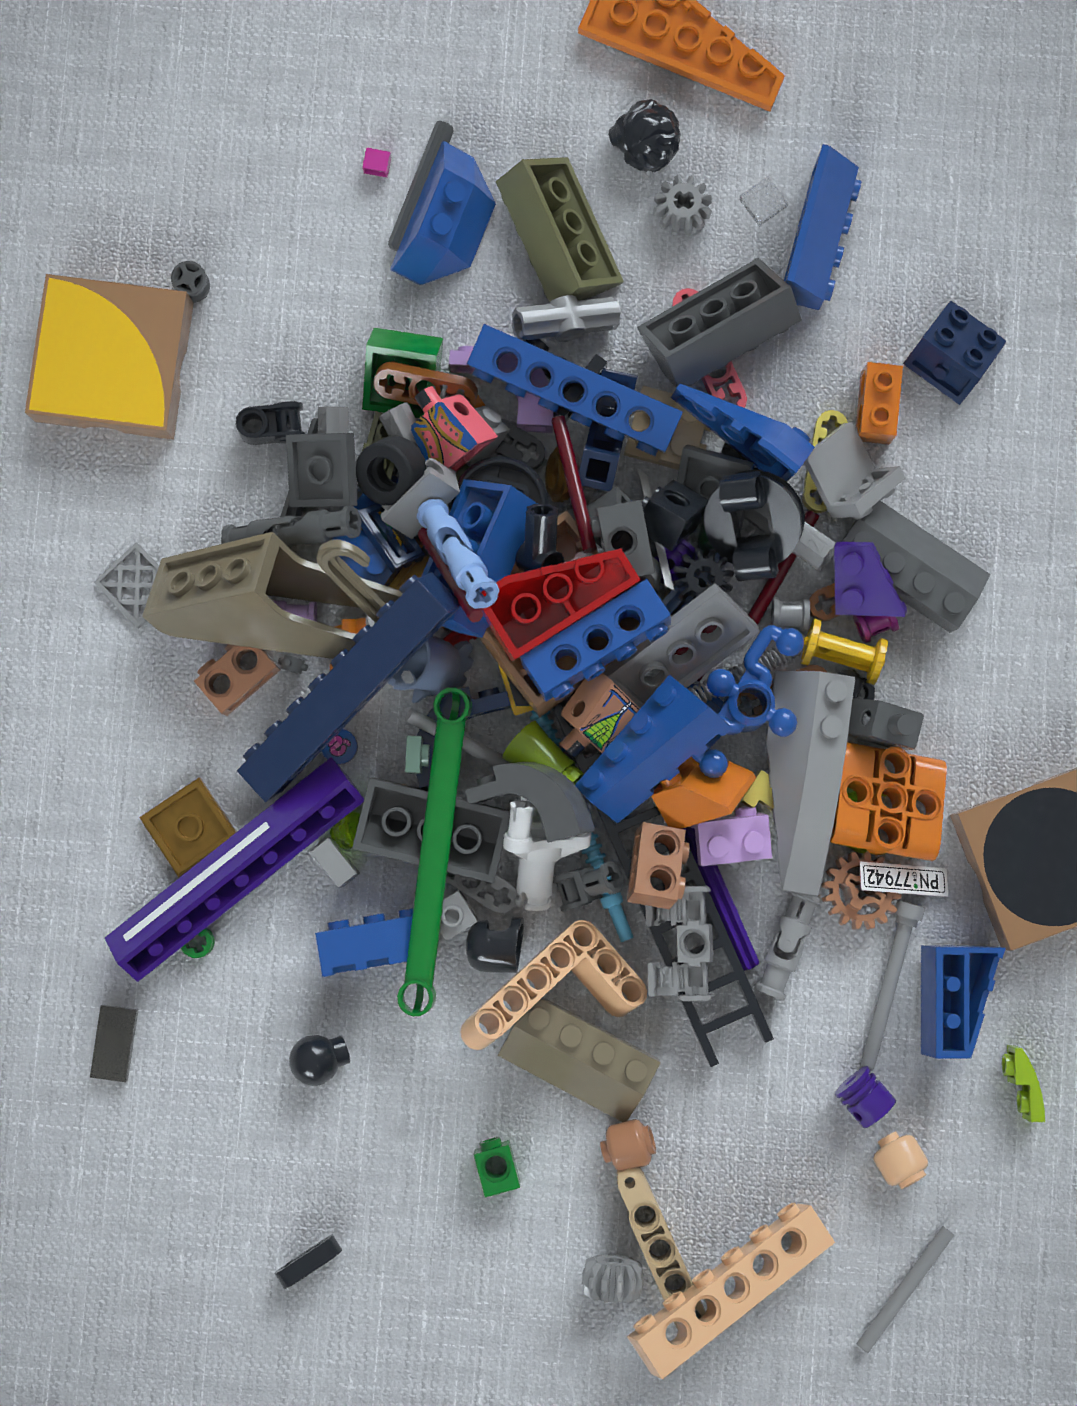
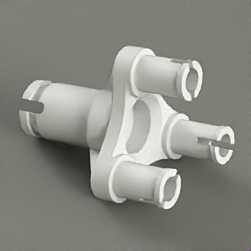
M519 795L517 801L510 803L509 829L504 834L503 848L520 858L516 888L518 894L515 898V904L521 907L524 905V900L528 899L525 910L543 911L550 908L551 899L549 897L552 894L555 861L589 848L591 832L548 843L537 809L530 801ZM584 798L590 810L592 803L587 798Z

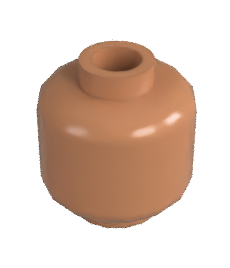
M638 1119L609 1126L606 1130V1140L600 1142L604 1161L606 1163L612 1162L613 1166L619 1171L647 1166L651 1162L652 1155L657 1153L650 1126H644Z

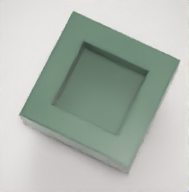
M407 735L405 772L407 774H422V766H429L430 745L423 744L422 736Z

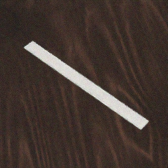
M638 470L644 498L646 496L651 498L652 494L648 477L645 473ZM655 542L665 586L674 590L665 549L662 545Z

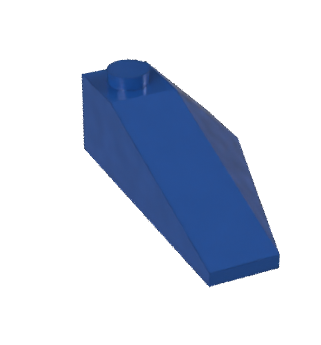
M679 384L670 397L748 461L754 462L759 470L773 473L786 482L797 473L815 448L809 443V436L797 427L791 428L785 423L686 385Z

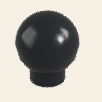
M320 1035L303 1037L293 1046L289 1056V1066L294 1077L303 1084L310 1086L324 1084L333 1078L338 1067L350 1063L348 1048L342 1036L332 1039Z

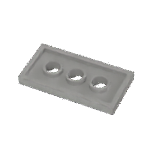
M714 583L671 617V625L667 627L669 630L664 636L653 642L647 639L636 646L637 651L633 655L620 662L616 659L606 667L603 673L641 708L668 675H671L687 688L760 633L757 623ZM717 625V628L712 633H701L705 627ZM678 648H689L688 651L682 655H673L674 651ZM661 669V671L653 677L645 676V674L649 670Z

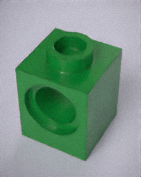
M494 1137L481 1141L479 1143L480 1148L475 1149L473 1155L485 1198L520 1188L521 1181L510 1140L501 1142L500 1137ZM499 1156L505 1160L507 1167L502 1173L494 1174L487 1169L486 1161L490 1157Z

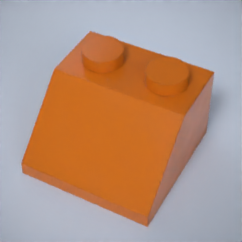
M690 757L678 767L680 773L670 781L667 779L660 781L651 797L667 826L682 829L731 814L755 781L756 776L753 771L728 760L726 772L718 778H710L701 772L699 763Z

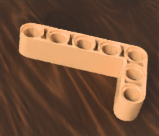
M578 920L553 939L465 1020L461 1026V1038L471 1049L482 1050L501 1037L570 971L576 975L604 1009L615 1017H623L643 1004L647 998V988L642 979L591 922ZM574 937L578 940V942L580 943V945H578V944L575 942ZM551 958L555 960L558 967L552 963ZM527 979L534 984L535 989L529 985ZM622 992L626 995L627 1000L622 995ZM503 1000L510 1005L511 1011L505 1007ZM479 1023L486 1027L488 1034L480 1029Z

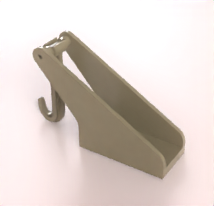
M269 532L162 558L142 617L160 632L173 637L334 659L344 649L351 650L356 644L353 641L356 634L286 612L268 596L361 608L376 623L379 620L376 616L379 609L390 600L396 602L402 593L397 589L360 578L339 556L349 557L363 567L369 566L370 557L360 548L349 542L333 539L322 544L317 551L316 560L318 564L297 556L274 532Z

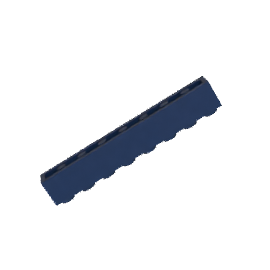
M432 572L420 578L416 575L409 578L400 587L399 591L402 595L396 602L390 600L376 613L379 620L372 627L368 624L354 636L353 641L356 644L351 650L344 649L330 662L333 669L327 675L322 673L317 676L308 686L311 692L305 698L302 696L297 698L286 709V712L289 714L283 722L279 719L273 723L264 733L267 739L262 744L257 742L245 752L243 758L246 761L237 772L265 803L282 793L461 607L454 595Z

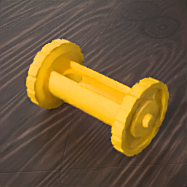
M814 618L807 636L804 637L800 664L808 666L813 656L866 671V682L875 685L885 664L888 640L880 637L873 647L821 632V620Z

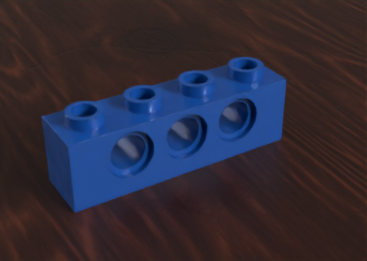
M645 579L520 656L522 666L545 702L552 698L555 701L560 700L574 690L573 685L584 678L590 681L601 675L606 670L604 667L606 664L616 658L620 662L633 655L637 651L636 646L647 639L653 642L664 636L669 630L667 627L671 625V614L648 579ZM628 617L635 618L640 623L639 627L633 631L623 630L619 624ZM594 637H603L608 641L606 648L600 651L591 649L588 643ZM564 656H571L577 661L576 665L570 670H562L556 664Z

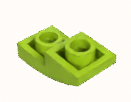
M1007 1045V1054L1002 1055V1073L1004 1076H1007L1008 1082L1022 1085V1090L1017 1091L1016 1097L1018 1112L1022 1113V1118L1029 1122H1045L1043 1096L1036 1072L1023 1048L1016 1045Z

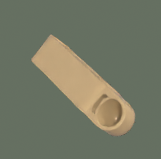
M641 1167L622 1171L617 1170L618 1189L627 1207L630 1225L664 1301L678 1291L685 1292L694 1284ZM629 1177L634 1179L631 1183L625 1182ZM644 1205L650 1206L654 1210V1216L650 1221L643 1223L635 1219L634 1214L637 1208ZM656 1240H664L668 1242L669 1250L662 1256H655L649 1251L651 1244ZM672 1274L683 1276L684 1283L682 1287L676 1290L668 1289L664 1285L668 1276ZM700 1300L695 1307L699 1312L698 1318H701L706 1313Z

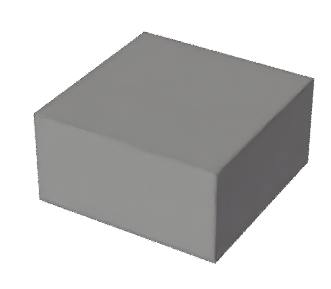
M327 838L310 852L338 888L344 887L360 874L332 838Z

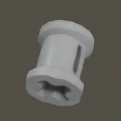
M773 598L771 625L778 627H800L802 631H808L810 621L809 599H803L802 602H780L779 598Z

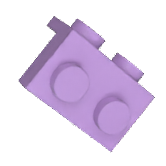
M756 807L735 808V815H726L691 826L695 829L698 865L700 866L772 858L769 816L757 812Z

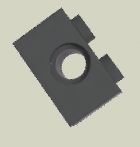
M641 500L595 508L596 516L590 517L593 538H600L602 551L614 550L611 545V538L617 531L623 530L629 534L631 540L629 547L623 552L638 576L654 574L655 571Z

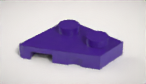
M873 542L835 543V615L906 616L907 607L904 602H901L893 587L894 582L888 570L882 566L880 562L881 557Z

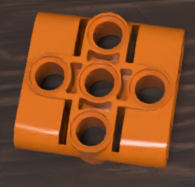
M847 742L830 843L866 849L874 855L889 853L934 861L938 856L941 845L947 775L946 762L940 759L908 754L899 747L882 749ZM885 759L893 764L895 773H891L886 769ZM847 787L856 792L857 802L852 801L848 797ZM882 794L887 795L890 798L892 804L891 809L883 804L881 799ZM916 800L924 805L925 815L918 811ZM879 828L887 833L888 844L880 840L878 836Z

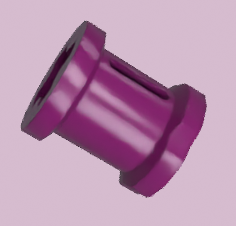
M853 615L857 632L865 644L870 642L873 636L888 630L893 632L899 630L898 620L894 616Z

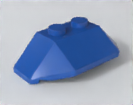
M445 141L441 143L391 265V271L418 285H423L471 267L496 205L474 157Z

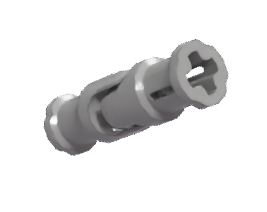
M790 892L793 897L786 915L781 916L779 921L781 931L777 932L770 944L765 958L767 962L766 969L760 983L755 984L754 989L785 1000L784 989L791 972L796 971L804 949V940H800L810 934L812 929L809 925L816 905L822 902V898ZM804 902V906H803V909H802V911H801L800 917L797 918V917H798V914H799V911H800V909H801L802 903ZM775 947L780 948L783 952L796 954V956L791 960L782 959L776 955Z

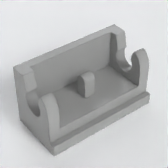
M429 458L425 462L428 468L424 471V475L394 505H382L385 509L381 514L382 521L411 539L423 528L417 519L418 508L423 502L429 499H441L447 505L460 493L455 471L433 458Z

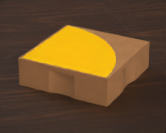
M46 274L25 413L38 423L78 428L105 427L121 431L125 434L174 440L181 395L180 371L187 352L194 306L186 291Z

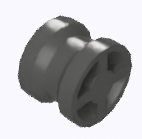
M184 261L175 266L171 274V282L174 289L186 291L193 303L200 302L206 298L210 292V281L201 265L194 261Z

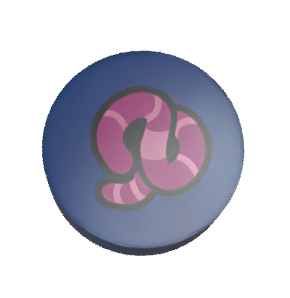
M342 729L322 750V753L327 760L332 757L338 765H343L354 759L358 751V743L351 732Z

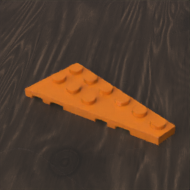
M590 0L578 27V34L771 112L785 78L782 72L756 50L749 49L737 39L735 33L726 25L723 27L711 16V12L697 0Z

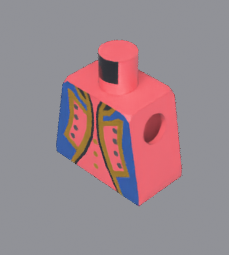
M430 386L415 396L416 401L425 414L411 425V432L425 461L433 458L447 468L453 469L456 473L498 437L468 400L460 394L441 400L434 387Z

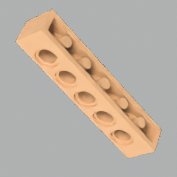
M791 1203L782 1208L777 1214L779 1218L771 1225L765 1224L755 1229L749 1235L751 1240L741 1248L737 1246L727 1251L721 1257L722 1263L713 1270L706 1269L692 1279L694 1285L683 1293L678 1291L672 1294L663 1302L664 1308L654 1316L648 1314L634 1324L633 1328L635 1330L627 1338L652 1375L664 1379L835 1243L811 1205ZM789 1232L792 1239L791 1246L788 1250L784 1251L781 1240L784 1234ZM761 1254L764 1265L760 1272L755 1273L753 1261L757 1255ZM732 1276L735 1280V1289L732 1294L727 1296L724 1291V1284ZM704 1299L707 1304L706 1313L701 1318H697L695 1314L696 1304ZM676 1322L678 1326L677 1336L673 1340L668 1341L666 1329L670 1323Z

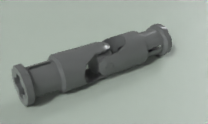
M352 505L343 507L342 510L328 512L323 509L308 512L300 517L292 515L254 520L248 525L239 527L229 524L224 526L221 531V544L269 532H274L288 547L297 546L298 544L324 543L332 540L333 537L339 536L356 538L361 533V518L358 510ZM279 525V531L276 530L275 526Z

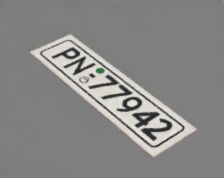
M860 861L861 890L948 897L947 868Z

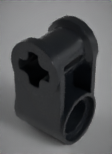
M297 401L246 407L236 417L235 424L244 442L250 445L286 444V435L306 434L302 431L300 418L303 404ZM287 417H289L290 428H288ZM251 419L262 421V427L256 433H248L244 430L245 424Z

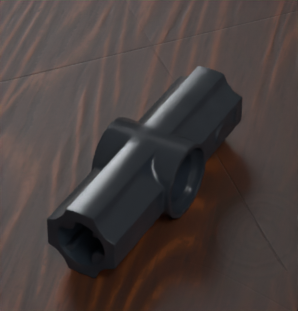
M533 504L526 507L525 542L519 547L516 554V565L520 570L527 572L565 562L562 553L556 551L557 507L550 504Z

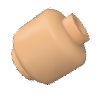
M895 1131L878 1141L881 1148L874 1154L873 1159L888 1185H899L902 1190L926 1176L924 1170L928 1166V1159L914 1136L904 1135L899 1137Z

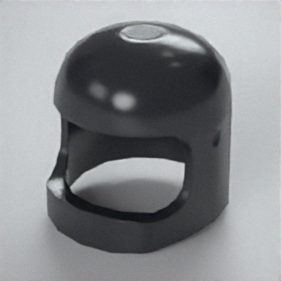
M512 917L510 927L502 931L490 930L488 920H482L472 925L466 939V955L470 965L480 972L518 973L524 933L523 917Z

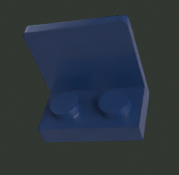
M949 301L903 364L960 405L985 374L1006 344V340L998 335L995 330L987 327L969 314L966 309L958 306L953 301Z

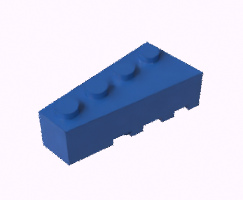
M668 675L575 786L594 806L619 823L654 794V786L666 779L670 781L680 773L678 767L693 754L698 758L709 749L706 743L717 734L726 735L733 727L671 675Z

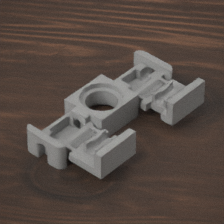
M685 886L682 899H678L670 909L657 907V920H655V907L645 905L646 926H659L660 921H671V925H677L678 962H684V965L672 962L673 966L661 967V962L647 963L648 997L679 995L682 1001H708L714 997L715 994H709L707 962L713 961L712 924H706L705 892L711 891L708 886ZM693 932L700 934L705 942L704 949L698 954L688 951L685 945L687 936ZM657 968H659L660 987H657Z

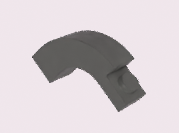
M516 762L493 766L494 775L477 779L478 786L465 790L468 804L485 802L509 794H516L526 798L534 805L541 817L548 843L595 831L589 807L578 788L565 775L544 764Z

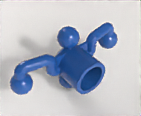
M775 625L764 627L745 654L744 667L746 671L738 684H735L733 674L725 669H716L708 675V690L714 696L725 697L722 709L718 715L733 727L727 735L755 731L766 721L769 722L771 731L780 737L789 736L796 730V715L786 708L775 709V697L770 689L772 674L767 667L758 661L771 640L776 642V647L782 655L795 656L799 654L804 647V638L798 630L793 628L783 630ZM739 693L755 695L762 705V715L758 717L743 715L737 706ZM716 749L705 751L698 758L694 754L691 756L699 763L701 772L710 778L722 776L728 768V760L725 754Z

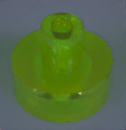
M349 813L330 830L331 838L342 849L349 850L353 847L360 819L359 813Z

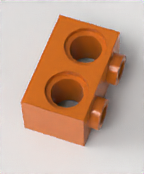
M867 362L861 371L856 429L862 442L889 445L897 436L903 373L902 365Z

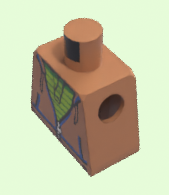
M604 673L590 681L584 679L562 710L561 716L574 729L562 740L560 745L575 759L590 743L603 753L640 708Z

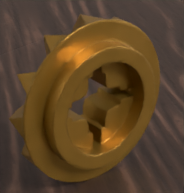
M556 446L547 461L545 483L552 501L563 503L570 496L558 446Z

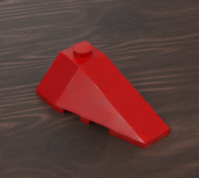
M620 548L505 576L496 582L499 588L497 600L491 606L480 609L492 632L512 662L641 579ZM484 590L481 591L483 596H486V592Z

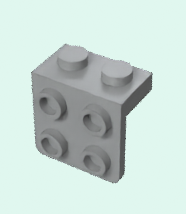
M851 422L843 423L819 442L804 462L831 518L853 517V519L857 520L869 515L873 511L872 506L879 500L891 496L895 492L894 488L905 479L900 466L875 469L855 425Z

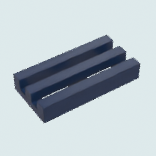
M376 503L358 511L362 530L393 574L399 572L401 567H410L414 561L416 563L423 561L425 553L414 538L407 537L393 527L391 529L390 526H387L382 521L378 513L379 511L381 513L385 511L382 505ZM395 533L397 534L401 542L404 544L409 554H406V552L403 550V548L396 539Z

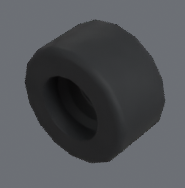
M401 436L383 438L364 448L358 456L356 463L357 483L362 492L371 501L383 506L394 505L424 475V471L427 469L425 458L420 449L411 440ZM385 458L395 464L399 474L398 484L386 475L384 471Z

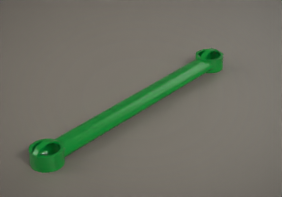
M454 687L440 691L433 703L437 722L405 980L397 995L400 1009L405 1014L413 1017L429 1012L436 1002V991L433 987L442 908L465 723L472 711V701L469 695L464 690ZM452 692L451 714L449 719H447L441 712L440 704L443 697ZM461 694L465 702V709L460 718H458ZM410 984L417 985L413 1009L406 1004L404 997L405 991ZM425 987L429 994V1001L424 1010L421 1011Z

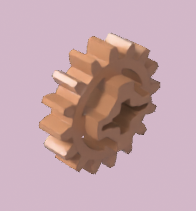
M868 851L864 852L860 859L856 852H851L848 854V863L840 857L835 860L838 870L834 868L826 870V874L832 879L831 881L821 883V887L829 890V895L824 896L822 901L832 902L833 907L830 908L828 914L839 913L841 916L838 924L844 925L851 920L852 930L860 929L862 922H864L867 930L875 928L874 919L880 924H884L888 921L885 912L896 913L897 908L891 902L892 900L901 899L902 895L891 892L864 891L868 895L859 898L857 896L859 890L855 886L861 884V877L855 876L852 873L849 874L847 871L853 867H860V861L883 863L884 857L880 856L871 861V853ZM839 888L843 891L844 903L841 901ZM863 905L876 909L868 915L857 914Z

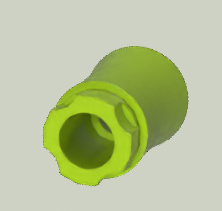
M532 721L526 725L509 743L502 756L509 763L535 762L552 767L565 775L574 785L584 775L575 766L576 763L548 737L537 721Z

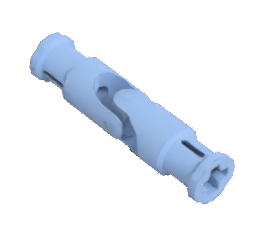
M429 499L423 502L418 508L417 519L421 526L427 528L429 540L442 561L449 567L450 574L457 586L466 591L465 598L468 604L474 609L491 606L498 598V585L494 580L487 577L488 570L481 558L473 552L471 543L456 519L448 515L449 509L446 503L441 499ZM480 587L484 589L486 596H483L479 589Z

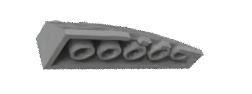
M822 671L774 672L772 692L775 697V709H789L797 718L796 730L786 737L775 735L771 731L768 722L765 738L766 754H768L769 784L773 795L774 809L772 811L774 824L776 823L778 842L776 843L782 891L818 896L843 773L855 677Z

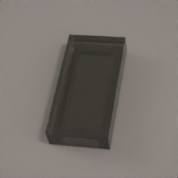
M100 1005L90 1078L118 1082L128 1081L139 1009Z

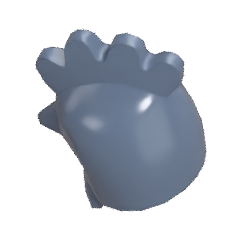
M432 636L390 679L388 684L392 685L394 690L399 691L414 689L412 703H418L427 696H437L440 691L446 688L462 687L467 681L464 673L473 665L474 660L469 656L473 646L468 641H461L452 645L443 639ZM403 671H410L414 682L411 684L405 683L401 676Z

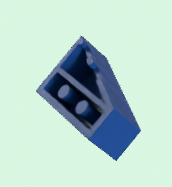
M413 908L399 910V918L385 920V915L382 913L364 916V924L350 926L349 919L327 923L328 930L315 933L322 977L341 972L359 971L371 967L407 962Z
M921 945L922 1055L936 1059L972 1058L985 1016L983 1010L989 991H993L995 984L993 978L999 959H1003L1006 948L995 946Z

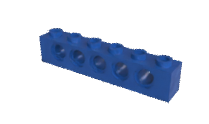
M483 324L467 361V365L474 369L472 373L474 377L490 384L496 378L507 383L504 390L522 398L525 397L526 393L532 394L540 398L538 405L556 413L559 407L572 412L570 419L587 427L591 426L592 421L605 427L603 434L623 442L625 436L638 441L637 449L655 457L658 451L666 452L683 414L682 411L486 324ZM513 354L517 357L518 365L513 372L504 373L499 370L498 363L503 355ZM539 368L547 369L551 373L549 384L542 388L535 387L531 383L532 373ZM570 383L582 385L584 388L582 399L577 402L567 401L564 398L565 387ZM604 397H610L617 403V410L610 417H603L596 411L598 401ZM636 412L646 413L650 418L649 427L642 432L634 431L629 425V419L632 414Z

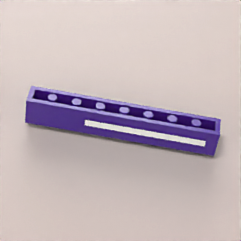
M330 757L108 934L104 939L116 963L133 979L139 982L363 803L364 797L349 776Z

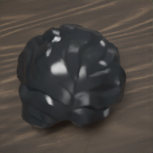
M649 99L638 101L632 105L627 113L616 120V123L609 129L608 135L611 144L624 153L626 164L640 171L657 172L668 165L670 160L679 151L681 133L679 121L674 112L666 106L657 103V101Z

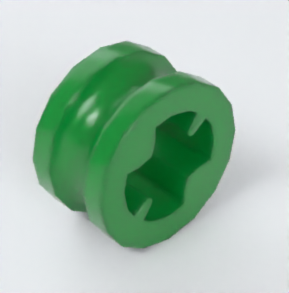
M207 927L198 934L199 937L205 936L207 944L201 945L204 948L203 951L198 952L196 947L190 948L188 943L181 947L183 953L188 957L201 958L213 950L215 944L214 935Z

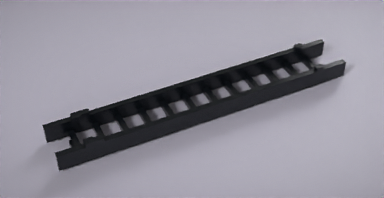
M559 703L552 709L564 737H566L574 727L570 726V723L561 716L563 707ZM581 752L575 759L578 768L585 773L602 753L599 752L585 758ZM659 782L656 786L653 787V790L656 789V787L660 784V782ZM656 806L614 825L612 819L596 807L629 882L632 857H628L618 833L656 817L661 813ZM664 844L655 846L659 854L669 851ZM689 848V855L685 864L688 872L681 874L680 877L685 878V883L692 880L694 886H706ZM664 883L653 887L658 891H665ZM705 892L706 914L717 936L713 940V950L722 947L732 970L730 973L709 981L708 992L737 981L743 998L747 1003L746 1006L702 1025L692 1001L680 1000L709 1066L713 1067L719 1064L706 1035L707 1033L751 1014L762 1040L767 1043L774 1040L711 895L709 892ZM638 904L646 921L645 905ZM671 921L662 922L659 926H648L665 967L673 966L672 962H678L677 956L672 958L662 935L663 932L677 926L671 925ZM705 944L689 951L698 954L702 952Z

